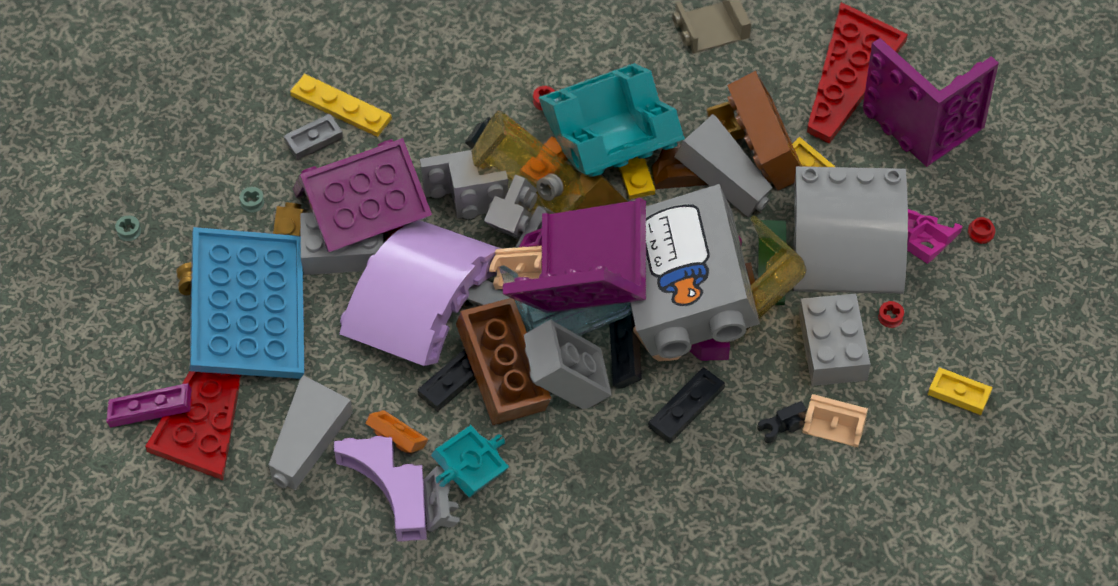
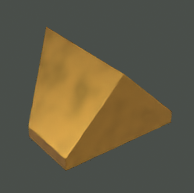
M582 173L572 207L575 210L628 201L601 174L588 176Z

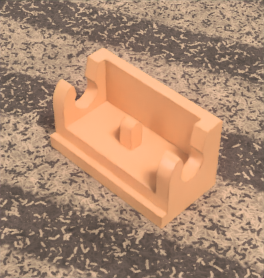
M542 246L496 249L489 268V272L497 271V276L493 282L495 290L503 289V283L514 282V278L517 277L539 278V275L542 274Z
M812 394L805 417L803 433L859 447L868 408Z

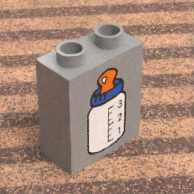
M719 184L646 206V300L631 302L637 333L651 356L659 355L663 358L680 357L690 351L692 344L712 338L719 342L733 341L742 337L746 332V328L760 324L733 213Z

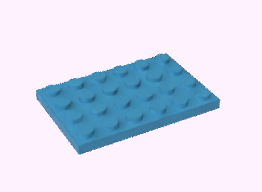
M193 227L190 371L302 378L304 375V321L301 236Z

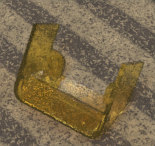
M497 110L471 151L474 165L482 169L486 167L492 169L495 167L500 172L506 171L507 178L513 181L515 175H518L529 181L535 188L539 179L548 174H555L563 183L562 194L551 201H546L536 192L538 196L534 209L536 210L537 206H541L554 213L575 210L585 199L578 173L508 115Z
M754 215L750 219L759 238L776 253L767 262V271L751 285L758 318L760 319L804 278L806 265L801 256Z

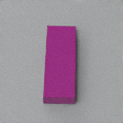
M186 383L109 399L106 422L111 428L189 412L192 389Z

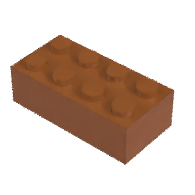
M754 71L728 84L731 95L727 98L732 109L738 115L736 119L742 131H745L746 136L744 138L750 150L754 152L753 159L758 169L762 171L768 183L773 182L779 191L794 183L796 166L802 167V164L771 95L757 72Z
M508 298L460 311L456 326L492 425L546 411L552 398L548 390L534 384L530 377L531 368L525 353L526 344L524 334L527 332L515 300Z

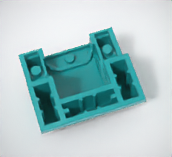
M635 63L538 97L549 126L563 153L577 170L588 176L600 175L604 172V168L610 166L622 167L629 163L628 160L635 157H649L653 155L654 150L659 148L664 150L674 148L678 145V141L685 139L676 108L659 101L651 70Z

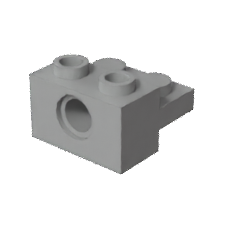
M515 175L505 200L494 196L484 221L496 231L519 240L533 216L528 210L529 208L532 209L537 201V189L525 178Z

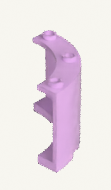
M421 220L403 226L387 239L375 255L369 258L367 267L357 283L347 310L341 316L340 323L342 326L340 334L423 366L438 363L445 338L450 329L446 325L452 312L458 313L463 303L469 297L468 289L473 284L479 286L488 278L497 275V271L489 272V268L495 256L494 252L496 249L501 248Z

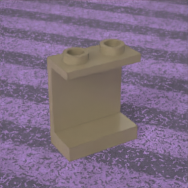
M722 0L721 3L688 12L685 11L681 1L675 2V13H672L673 23L676 28H681L682 42L685 47H690L693 54L750 38L751 21L740 0Z

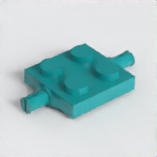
M472 425L468 426L437 447L431 454L445 471L435 478L436 483L441 482L439 486L444 487L453 480L470 498L509 468L496 450L505 444V438L500 439L502 435L497 434L491 440H487Z

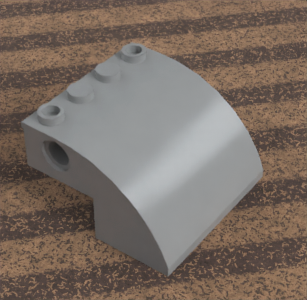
M796 166L794 181L795 231L793 239L794 291L904 294L908 239L906 169Z

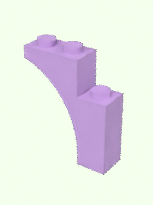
M375 436L371 439L356 440L354 438H346L342 441H334L337 464L350 467L366 475L387 497L395 516L397 541L426 539L422 465L405 464L401 467H394L392 437Z

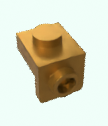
M729 101L707 108V118L712 114L715 115L735 141L744 138V130L742 131Z
M285 202V207L277 206L273 234L301 236V213H308V211L301 209V204Z

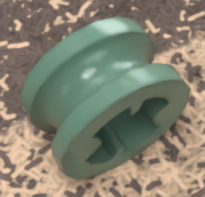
M248 187L240 193L239 198L243 210L257 212L264 206L263 192L259 188ZM249 197L252 198V199L256 198L257 201H256V202H253V201H249V202H248V201H247V198H249Z
M123 216L115 224L117 235L123 241H133L140 236V223L134 216ZM127 225H132L133 229L130 228L129 232L124 231Z

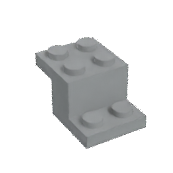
M473 150L420 159L425 197L441 198L445 194L451 193L457 218L473 219L479 214L488 213L494 196L505 200L508 193L506 171L479 175Z

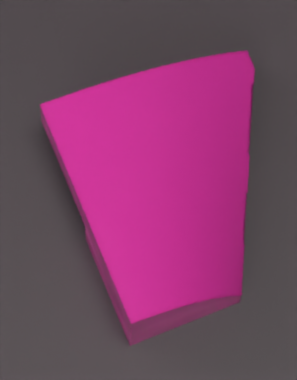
M908 209L907 251L928 264L961 233L963 226L955 223L953 228L938 224V218L924 216ZM928 242L932 244L933 248L931 249L921 243Z

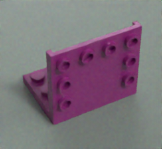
M879 38L872 43L863 111L868 118H874L881 125L885 134L895 137L905 152L910 151L927 167L985 128L999 63L992 56L983 62H978L969 72L963 76L958 75L951 84L939 91Z
M403 138L396 141L390 139L379 143L376 148L319 168L313 166L301 171L292 189L296 198L302 196L305 191L328 253L432 215Z
M637 198L636 201L554 214L543 213L542 274L539 275V278L535 279L517 277L514 278V282L503 283V295L545 313L646 300V201L642 198Z

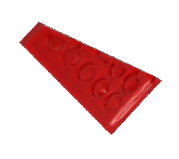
M841 2L808 122L807 133L830 144L864 99L872 43L881 38L898 53L906 43L908 34Z
M189 371L182 384L188 383L192 389L190 411L162 417L145 446L146 451L223 480L241 375Z

